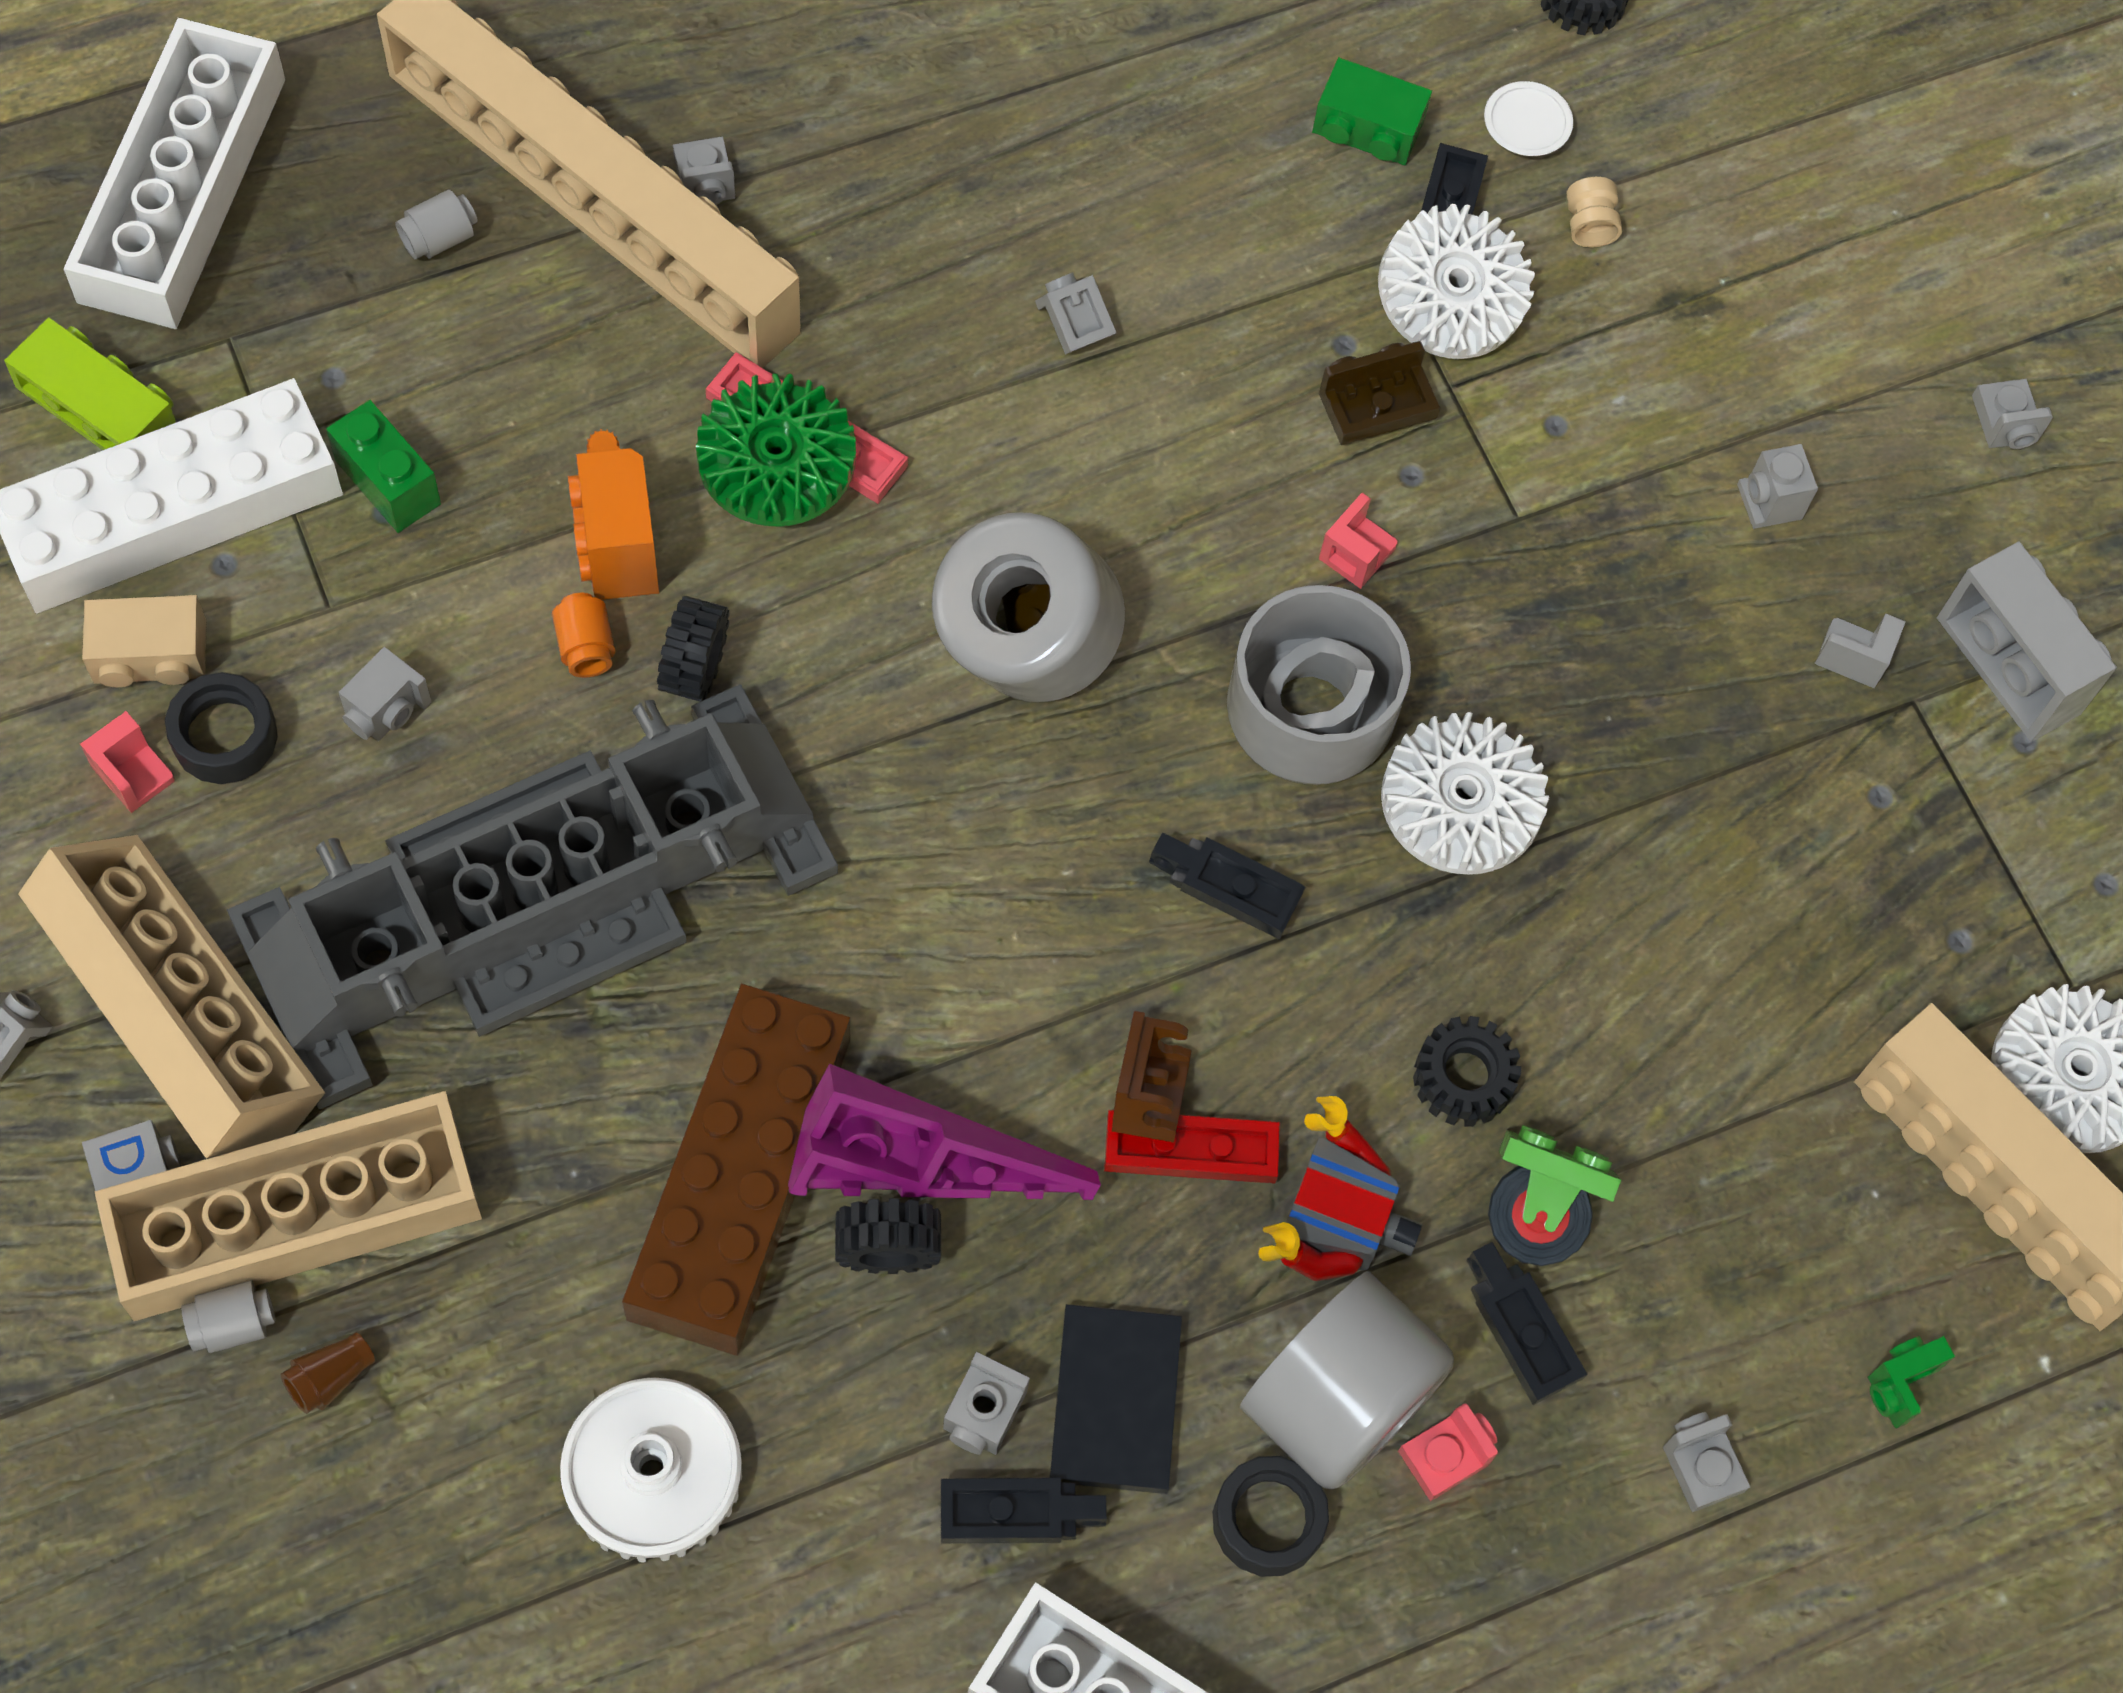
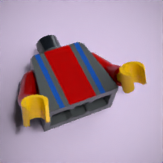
M1337 1096L1317 1097L1316 1101L1325 1110V1118L1317 1113L1306 1114L1304 1123L1312 1131H1326L1327 1139L1319 1137L1287 1222L1263 1227L1264 1233H1269L1273 1236L1276 1246L1271 1245L1259 1248L1258 1253L1263 1261L1270 1262L1281 1259L1282 1263L1316 1282L1351 1276L1358 1270H1368L1379 1244L1411 1256L1423 1225L1420 1222L1391 1212L1400 1183L1392 1178L1390 1168L1366 1138L1347 1119L1348 1110L1343 1100Z

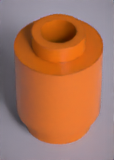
M584 592L573 593L564 597L561 603L552 611L562 663L568 666L570 674L575 677H594L607 672L613 664L612 657L615 654V646L605 602Z

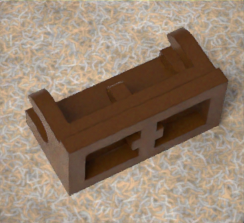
M1134 1011L1116 1091L1112 1132L1174 1142L1192 1050L1179 1045H1167L1160 1039L1171 1037L1176 1040H1186L1189 1030L1184 1025L1173 1021L1145 1017L1144 1012Z

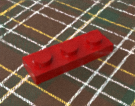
M1108 1110L1104 1172L1276 1183L1278 1178L1280 1122L1179 1115L1174 1142L1112 1132L1114 1110Z

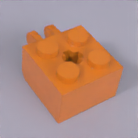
M600 429L598 432L595 431L593 435L590 434V439H587V453L576 454L579 475L568 476L581 582L592 581L594 597L601 600L659 594L643 456L632 448L620 449L617 436H614L613 432L610 433L608 430L602 431Z

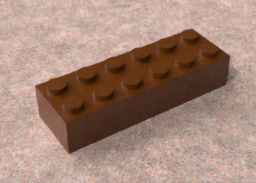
M741 983L622 1303L626 1321L738 1356L795 1197L794 1194L789 1193L788 1183L805 1110L828 1065L832 1064L840 1068L842 1066L850 1043V1017Z

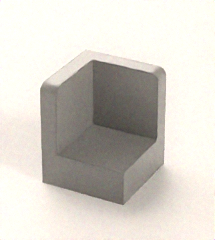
M1885 613L1873 633L1842 619L1834 618L1828 628L1815 664L1875 688L1890 664L1905 621Z

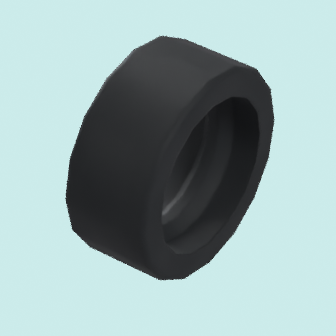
M220 672L202 675L187 683L170 701L165 717L168 742L183 769L199 780L210 783L227 784L243 781L260 771L273 755L278 738L275 717L266 696L258 685L243 676ZM232 703L248 708L254 718L255 728L247 741L236 749L219 754L205 753L197 750L190 741V724L199 713L209 707Z
M1258 1456L1238 1465L1223 1482L1212 1511L1214 1535L1223 1554L1240 1569L1261 1577L1284 1576L1303 1567L1320 1547L1329 1524L1328 1498L1322 1486L1317 1484L1295 1461L1282 1456ZM1260 1482H1277L1288 1486L1299 1496L1305 1508L1306 1523L1302 1535L1293 1545L1280 1551H1265L1252 1546L1242 1536L1236 1524L1235 1509L1239 1498L1249 1487Z

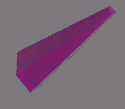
M832 1064L828 1065L806 1107L788 1183L789 1193L798 1196H806L808 1189H841L844 1196H860L861 1189L898 1190L901 1197L990 1198L991 1191L1023 1192L1027 1199H1043L1044 1192L1079 1193L1083 1200H1093L1101 1186L1098 1172L1094 1169Z

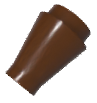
M355 1332L346 1339L290 1360L291 1367L281 1373V1379L293 1401L305 1414H308L315 1408L323 1411L365 1368L375 1362V1357L364 1338Z

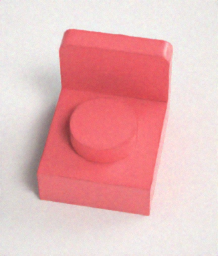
M1464 1403L1457 1407L1451 1416L1403 1444L1398 1452L1428 1499L1432 1501L1489 1466L1498 1454L1494 1446L1497 1443V1437L1489 1421L1479 1412L1474 1414L1470 1407Z

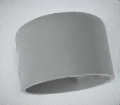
M1023 512L1007 513L988 518L976 524L960 536L948 550L939 566L933 585V619L946 650L967 671L997 691L1018 700L1049 702L1081 691L1096 680L1107 668L1122 638L1125 606L1121 587L1114 572L1106 561L1071 529L1043 515ZM1024 584H1048L1051 594L1048 609L1036 625L1021 633L1003 631L998 627L996 622L998 608L1002 597L1014 587Z
M1313 585L1294 588L1276 595L1252 615L1239 641L1227 695L1228 716L1237 741L1247 755L1263 769L1292 782L1313 785L1329 784L1348 779L1360 773L1371 765L1383 752L1395 728L1411 675V661L1407 643L1397 624L1380 606L1351 590L1334 586ZM1315 677L1328 681L1340 690L1345 699L1330 711L1297 715L1289 713L1282 706L1280 694L1283 686L1293 679Z
M1366 1271L1337 1294L1285 1347L1246 1394L1240 1404V1409L1317 1484L1327 1489L1340 1488L1359 1473L1393 1439L1438 1389L1453 1368V1352L1439 1336L1370 1271Z

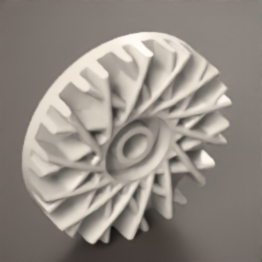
M1451 204L1446 211L1438 212V206L1436 205L1430 209L1428 214L1423 210L1417 215L1415 220L1410 222L1408 219L1391 240L1379 267V294L1391 323L1409 342L1421 341L1426 352L1445 358L1465 359L1478 357L1501 346L1511 337L1523 321L1524 315L1532 304L1529 301L1534 295V291H1530V283L1535 273L1528 270L1532 263L1531 259L1524 261L1520 254L1524 247V242H1512L1516 233L1511 230L1506 235L1498 228L1502 221L1500 217H1496L1491 222H1488L1489 213L1487 211H1483L1479 217L1468 214L1470 205H1464L1460 212L1456 204Z
M1471 712L1465 714L1463 721L1459 719L1456 713H1452L1447 722L1438 723L1437 716H1434L1430 719L1428 726L1420 723L1415 733L1410 737L1406 733L1402 738L1401 744L1395 747L1392 757L1388 762L1381 789L1383 812L1390 830L1399 843L1410 854L1425 864L1456 874L1491 872L1510 864L1520 857L1535 839L1546 815V805L1549 800V795L1545 796L1548 776L1541 774L1543 771L1542 762L1537 765L1533 762L1531 758L1534 751L1531 744L1521 746L1523 736L1520 734L1516 740L1506 735L1507 724L1501 722L1495 728H1493V719L1487 717L1483 724L1471 722Z
M2064 984L2057 991L2050 987L2038 997L2033 994L2025 1003L2018 1006L2004 1022L1995 1038L1991 1062L2082 1153L2110 1150L2123 1144V999H2118L2111 1004L2101 999L2106 992L2104 989H2099L2092 995L2089 986H2083L2077 992H2069V984Z
M667 1378L631 1380L619 1384L595 1398L580 1413L572 1425L564 1443L560 1465L563 1493L577 1525L583 1528L591 1541L598 1542L603 1550L607 1552L608 1549L620 1553L624 1559L637 1557L639 1562H646V1558L660 1557L662 1561H667L670 1555L685 1556L686 1550L696 1544H699L700 1547L703 1546L709 1535L715 1536L719 1532V1525L726 1516L730 1517L732 1505L737 1503L738 1489L740 1480H742L740 1446L736 1432L725 1412L714 1400L699 1389ZM649 1460H657L663 1465V1469L655 1475L645 1476L641 1474L643 1464Z

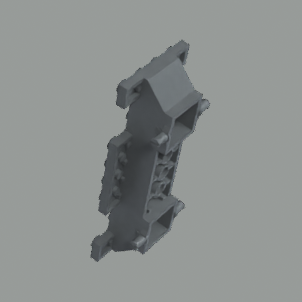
M741 684L692 705L691 709L694 720L687 724L666 726L654 700L645 701L646 711L642 703H639L633 708L632 712L646 736L634 747L609 757L610 768L601 771L591 750L386 839L385 842L390 854L371 863L353 864L350 866L338 838L328 839L331 850L336 858L333 860L323 841L316 847V851L320 855L329 875L316 887L289 898L291 909L280 886L227 909L287 1041L325 1091V1094L317 1103L319 1110L373 1086L351 1036L393 1017L404 1016L407 1011L411 1013L418 1006L455 989L478 1036L485 1035L686 943V934L666 894L714 872H723L725 867L730 869L737 862L763 850L788 896L838 874V864L813 819L811 809L768 729L760 721ZM685 812H694L701 816L699 821L690 825H684L675 820L680 814ZM387 950L391 952L389 958L381 964L369 965L364 963L365 958L373 951Z

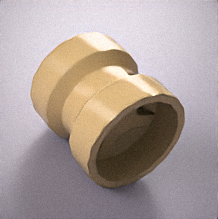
M1595 176L1578 180L1568 188V210L1574 215L1570 221L1572 240L1577 245L1591 248L1605 246L1617 240L1622 234L1620 214L1614 210L1618 204L1616 184L1608 178Z

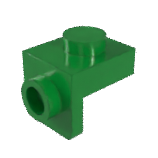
M1921 1336L1899 1344L1889 1351L1893 1359L1883 1362L1867 1377L1871 1383L1870 1395L1875 1407L1882 1416L1889 1417L1896 1429L1908 1424L1921 1413L1920 1406L1908 1385L1939 1372L1955 1358L1944 1336L1927 1344L1924 1343Z

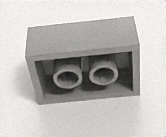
M2020 541L1969 568L1937 616L1938 621L2030 742L2037 740L2081 715L2117 669V666L2111 660L2106 646L2092 636L2079 619L2077 610L2072 602L2061 596L2046 576L2041 562L2036 557L2031 556Z

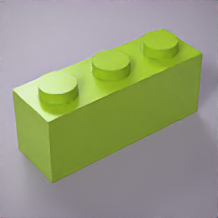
M49 317L4 360L14 385L19 391L102 450L176 423L171 409L174 404L161 388L152 383H149L147 386L143 385L134 378L131 370L114 355H109L105 358L94 350L89 339L78 329L72 326L65 329Z

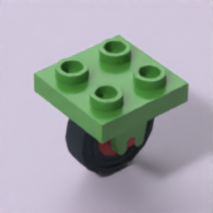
M1522 1125L1519 1134L1509 1130L1505 1132L1498 1151L1503 1160L1518 1166L1502 1176L1491 1193L1488 1217L1492 1234L1506 1253L1522 1263L1546 1266L1563 1262L1579 1251L1591 1229L1593 1210L1589 1193L1613 1202L1621 1179L1610 1169L1613 1162L1609 1161L1608 1157L1577 1145L1573 1155L1555 1148L1558 1142L1554 1140L1555 1137Z

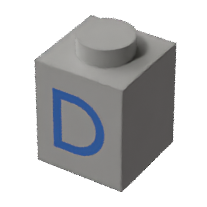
M152 1120L82 1142L95 1191L181 1167L178 1151L172 1136L161 1137Z

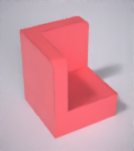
M1361 493L1326 532L1319 560L1360 589L1393 553L1397 546L1396 538L1366 518L1371 498L1364 493Z
M127 711L80 743L92 769L131 813L170 786L175 780L169 768L148 746L140 726Z

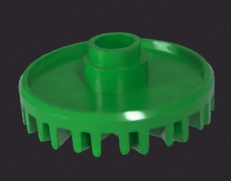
M772 374L771 383L759 385L758 376L753 375L751 387L741 380L738 382V392L730 396L727 390L723 389L721 401L717 399L712 401L710 415L702 414V426H698V443H696L700 478L714 501L724 510L741 520L763 526H790L809 521L823 514L836 504L852 480L856 463L853 425L849 426L846 408H840L839 400L835 398L831 403L826 399L824 386L820 385L813 389L811 380L806 381V387L804 388L794 385L792 374H787L782 383L778 374Z

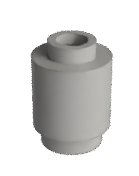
M448 189L404 211L405 217L396 221L395 225L404 246L414 259H418L423 255L431 258L473 237L472 225L477 223V217L472 205L463 194L456 197Z
M252 1280L195 1295V1302L181 1306L186 1335L193 1352L207 1348L209 1353L267 1338L266 1326L275 1323V1314L268 1290L257 1291Z

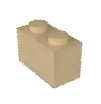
M197 595L84 600L82 660L94 684L101 683L115 688L126 687L133 682L158 681L167 685H179L187 682L189 679H196L205 675L206 618Z

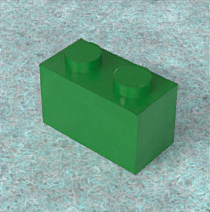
M1338 57L1318 102L1312 133L1323 136L1333 143L1346 144L1371 153L1380 160L1393 161L1406 166L1425 121L1433 90Z
M368 400L326 428L335 461L397 533H400L441 505L434 472L371 400Z

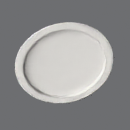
M1519 81L1504 85L1491 95L1485 106V124L1490 135L1502 147L1519 155L1540 156L1551 153L1565 144L1573 129V115L1566 100L1552 88L1540 83Z

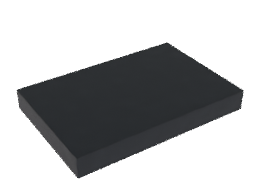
M1065 1305L1049 1478H1061L1063 1483H1075V1485L1160 1494L1168 1493L1182 1316Z

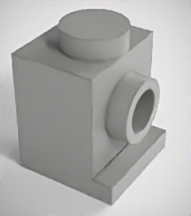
M1802 444L1762 451L1749 477L1739 479L1737 483L1753 529L1802 520L1818 490Z
M385 647L338 692L345 712L342 718L346 725L362 739L367 740L372 736L378 742L390 729L395 731L407 722L415 704L424 710L431 704L426 679Z
M976 1352L971 1366L944 1417L943 1429L951 1433L949 1439L955 1445L968 1452L980 1455L983 1449L996 1455L1027 1394L1030 1378ZM982 1396L995 1402L996 1407L989 1413H980L973 1406L974 1400Z

